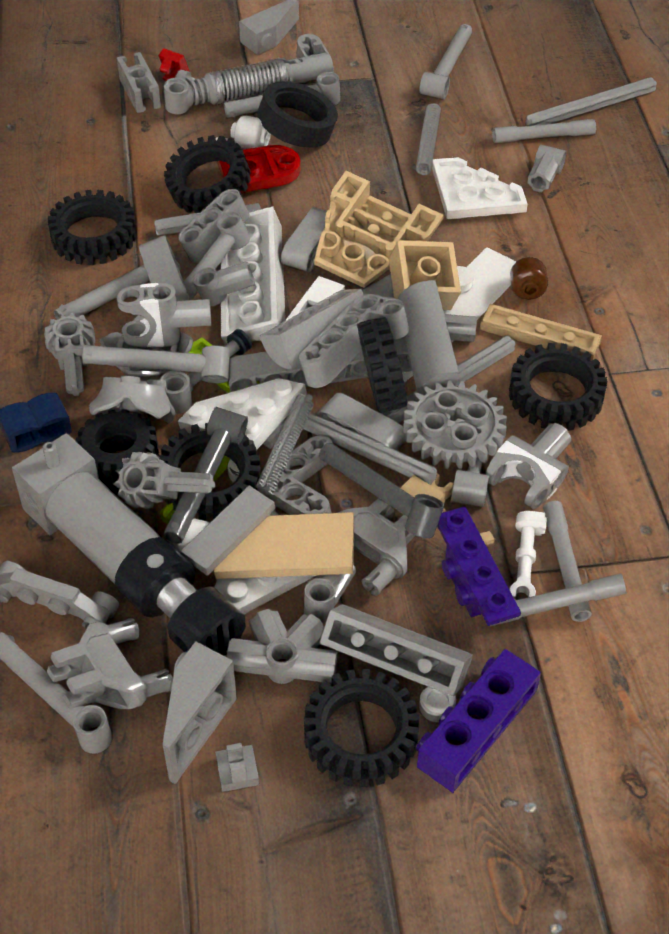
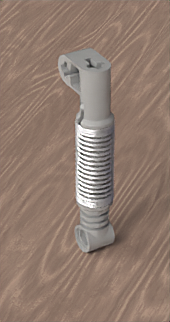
M304 34L297 39L296 58L294 59L276 58L266 62L263 61L262 63L258 62V64L254 63L242 65L241 67L237 66V68L233 67V69H225L224 71L220 70V72L212 71L206 73L201 79L197 78L189 81L182 78L168 79L164 84L165 109L172 114H183L192 105L204 104L205 102L218 105L227 101L240 100V98L244 99L263 95L264 92L262 91H265L268 85L275 82L304 83L317 80L321 73L334 72L332 58L318 36Z

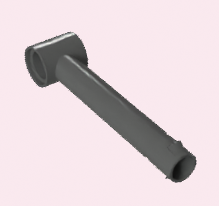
M219 407L214 408L207 426V434L211 438L194 470L195 473H210L214 477L230 442L238 445L241 443L248 425L247 416ZM183 493L163 533L167 540L177 544L183 542L206 493Z
M326 443L321 448L319 453L321 460L407 516L405 529L409 533L427 539L434 536L444 508V503L441 500L427 494H417L413 497L332 443Z

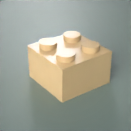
M397 240L389 257L394 298L398 299L399 295L406 288L415 283L435 280L443 310H451L461 294L453 242Z

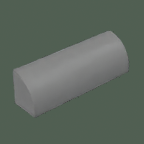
M430 280L415 283L406 288L399 295L398 299L404 303L409 324V333L404 337L417 393L424 394L425 386L435 390L436 382H439L442 387H447L448 380H451L455 387L459 370L436 281Z
M362 289L340 290L259 335L268 355L274 362L286 369H293L300 365V353L351 302L363 295Z

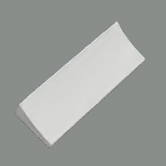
M273 206L249 213V218L244 223L251 237L249 243L241 249H230L221 261V269L245 261L248 262L255 280L254 286L227 294L225 300L221 302V338L225 345L228 344L227 336L236 329L243 330L251 341H261L259 335L286 321L283 264L281 263L283 250L282 226Z

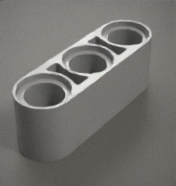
M228 189L222 192L180 232L179 241L191 262L199 263L221 234L217 227V221L223 214L235 211L240 214L244 223L248 220L250 214L238 190Z
M317 207L310 209L284 245L281 254L282 264L305 272H310L313 269L321 232L325 226L326 210Z
M166 235L139 245L138 247L150 282L170 284L175 288L177 301L190 300Z
M336 393L316 413L320 417L394 450H398L406 442V433L403 432V427L399 423L343 393Z

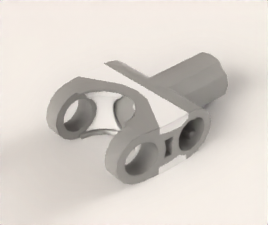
M167 283L130 286L122 289L117 295V304L121 311L142 316V318L126 323L122 328L123 340L131 346H172L180 340V327L211 326L210 299L177 301L175 288ZM128 297L137 298V300L133 302H124V300ZM131 331L143 332L139 336L129 335Z
M557 423L549 424L531 445L512 435L498 449L491 460L485 474L489 475L488 483L494 486L506 479H520L530 487L524 504L532 509L538 508L554 494L568 473L569 466L557 460V458L570 444L571 435L566 428Z

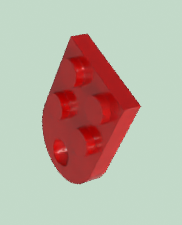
M267 145L243 150L251 172L249 174L251 178L250 183H246L248 186L246 192L287 185L296 180L300 174V157L296 151L289 147ZM217 161L224 178L229 172L230 165L223 161Z

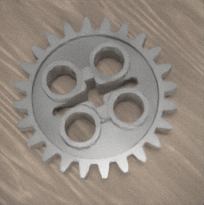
M448 380L447 387H442L439 382H436L435 390L425 386L424 394L415 393L414 401H408L407 410L404 411L403 432L406 433V442L412 443L413 452L421 450L422 460L429 456L433 457L432 465L434 466L440 460L444 461L446 469L450 467L451 462L456 463L458 469H462L463 462H468L472 468L475 467L476 459L486 463L487 455L495 456L497 447L503 445V439L506 436L507 416L503 415V406H496L497 397L487 399L488 390L485 389L478 393L476 392V384L468 389L465 388L464 381H461L458 387H454L451 380Z

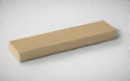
M489 304L480 324V330L503 337L509 336L511 339L535 346L542 344L545 349H547L548 343H555V349H560L561 343L568 344L567 351L571 352L574 346L581 348L580 356L586 351L592 354L590 361L594 360L602 335L493 304Z

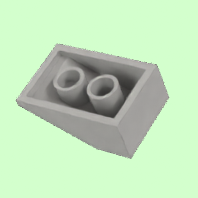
M196 641L188 652H183L178 657L174 666L163 738V750L169 781L174 784L178 782L237 699L233 660Z

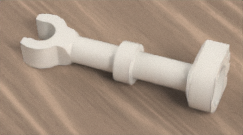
M522 511L516 516L515 527L521 532L520 548L516 550L515 557L518 562L517 580L510 587V592L514 599L516 594L521 592L525 593L528 597L536 595L535 587L531 584L532 564L536 561V551L533 549L534 535L542 536L546 530L547 517H545L543 512Z

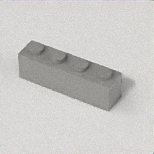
M343 604L330 610L319 643L451 696H454L463 687L473 657L471 653Z

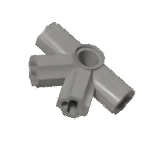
M266 609L257 612L256 616L249 620V626L256 641L235 638L229 641L227 658L233 660L234 671L268 675L273 682L279 684H286L294 679L317 682L325 680L327 683H332V676L336 674L338 651L317 648L320 645L325 627L321 620L312 614H303L286 631L278 611ZM285 659V660H288V661H286V662H278L277 660Z

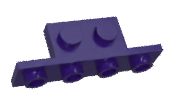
M466 507L443 512L437 525L447 544L445 559L442 560V568L448 580L452 579L455 585V594L459 604L466 607L471 618L482 614L488 626L521 616V611Z

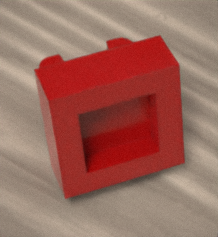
M165 48L158 55L162 63L159 70L165 73L163 80L167 81L168 79L175 78L180 70L189 71L184 55Z

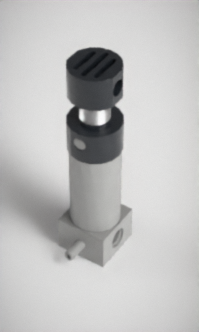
M67 433L53 442L45 443L42 449L12 467L23 510L49 535L60 530L115 584L118 591L144 616L153 618L166 613L170 617L167 625L169 638L183 652H188L196 641L226 656L229 641L232 638L241 639L246 628L245 615L216 588L205 587L197 591L192 586L196 571L193 564L166 539L161 538L98 479L95 459Z

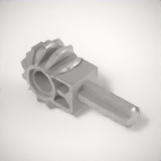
M72 312L69 316L65 317L60 314L58 320L50 319L49 326L45 327L44 336L46 348L49 353L54 355L55 359H58L60 370H64L66 392L73 394V396H79V393L84 391L82 367L88 366V364H83L84 345L95 346L96 340L94 327L91 322L87 321L84 315L76 317Z
M133 452L131 458L122 459L123 468L115 470L119 474V479L114 483L117 488H120L117 496L134 508H153L154 502H163V499H177L178 492L208 494L212 488H215L213 475L210 473L181 472L180 468L168 465L163 460H160L156 454L150 452Z

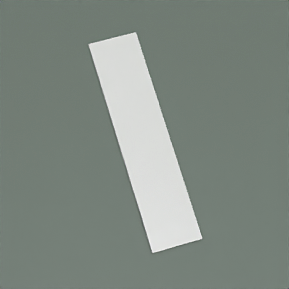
M486 247L466 267L474 274L472 288L467 292L461 293L452 309L443 310L444 313L475 316L478 320L486 312L489 304H493L511 286L510 271L516 261ZM412 371L402 372L404 383L413 376Z

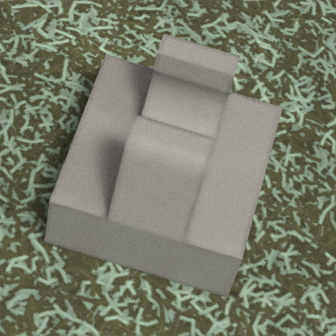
M241 743L226 745V750L215 751L222 792L259 785L252 745L242 746Z

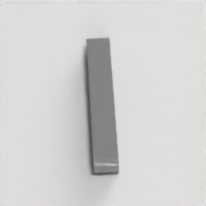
M405 337L394 340L402 372L412 371ZM362 351L330 383L368 378ZM267 352L239 355L229 359L228 382L231 392L237 391L238 388L244 389L247 386L257 385L256 381H260L261 384L278 378L303 383L305 387H309L306 383L301 364L293 369L283 368L274 362Z

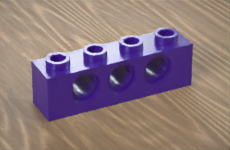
M504 649L496 659L491 657L486 662L481 671L482 676L476 683L471 681L467 684L461 693L460 702L454 708L449 706L439 719V726L433 733H425L416 747L418 751L417 768L452 793H454L537 692L541 672L507 649ZM492 690H499L504 694H496ZM479 715L484 719L477 720L470 716ZM457 740L461 742L462 745H451L450 743H448V741Z

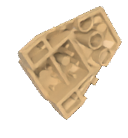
M345 171L331 192V202L329 210L326 212L325 226L321 232L314 265L365 288L390 269L389 257L397 240L428 241L443 220V214L421 204H418L413 213L409 214L370 196V181Z

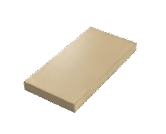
M354 513L268 516L214 569L216 579L353 574Z

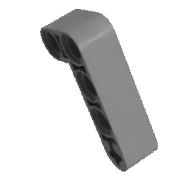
M364 294L351 302L300 353L299 360L308 386L319 388L328 385L362 351L357 323L386 317L394 340L406 336L409 333V324L404 303L399 299L375 294Z

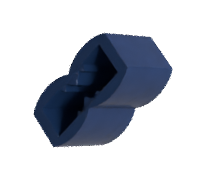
M57 393L41 394L28 402L13 403L0 409V428L11 452L27 451L42 442H53L65 433L68 435L72 433L70 418Z

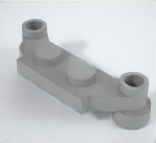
M4 561L0 567V602L7 603L11 597L17 596L27 604L34 605L39 603L47 606L51 611L59 615H66L68 613L84 620L82 626L85 629L91 623L99 621L106 624L108 619L114 617L119 607V602L107 593L97 591L92 599L82 594L79 588L28 572L14 562Z

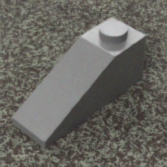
M286 0L239 21L240 42L257 55L276 47L299 20V0Z

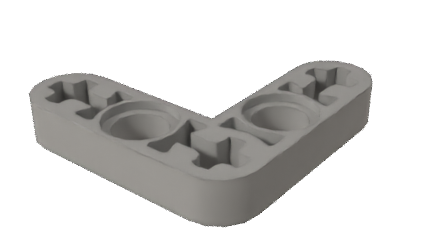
M323 435L314 436L292 451L273 495H265L275 502L276 507L289 515L332 513L329 500L303 484L304 481L327 465L326 462L320 459L319 453L326 443H332L329 437ZM303 465L300 469L290 470L293 466ZM301 495L299 499L287 500L291 496Z

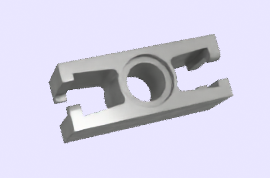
M141 52L134 53L135 65L127 67L125 64L127 62L125 56L117 57L119 79L136 112L139 113L146 110V106L142 101L145 98L151 99L154 109L161 108L159 86Z

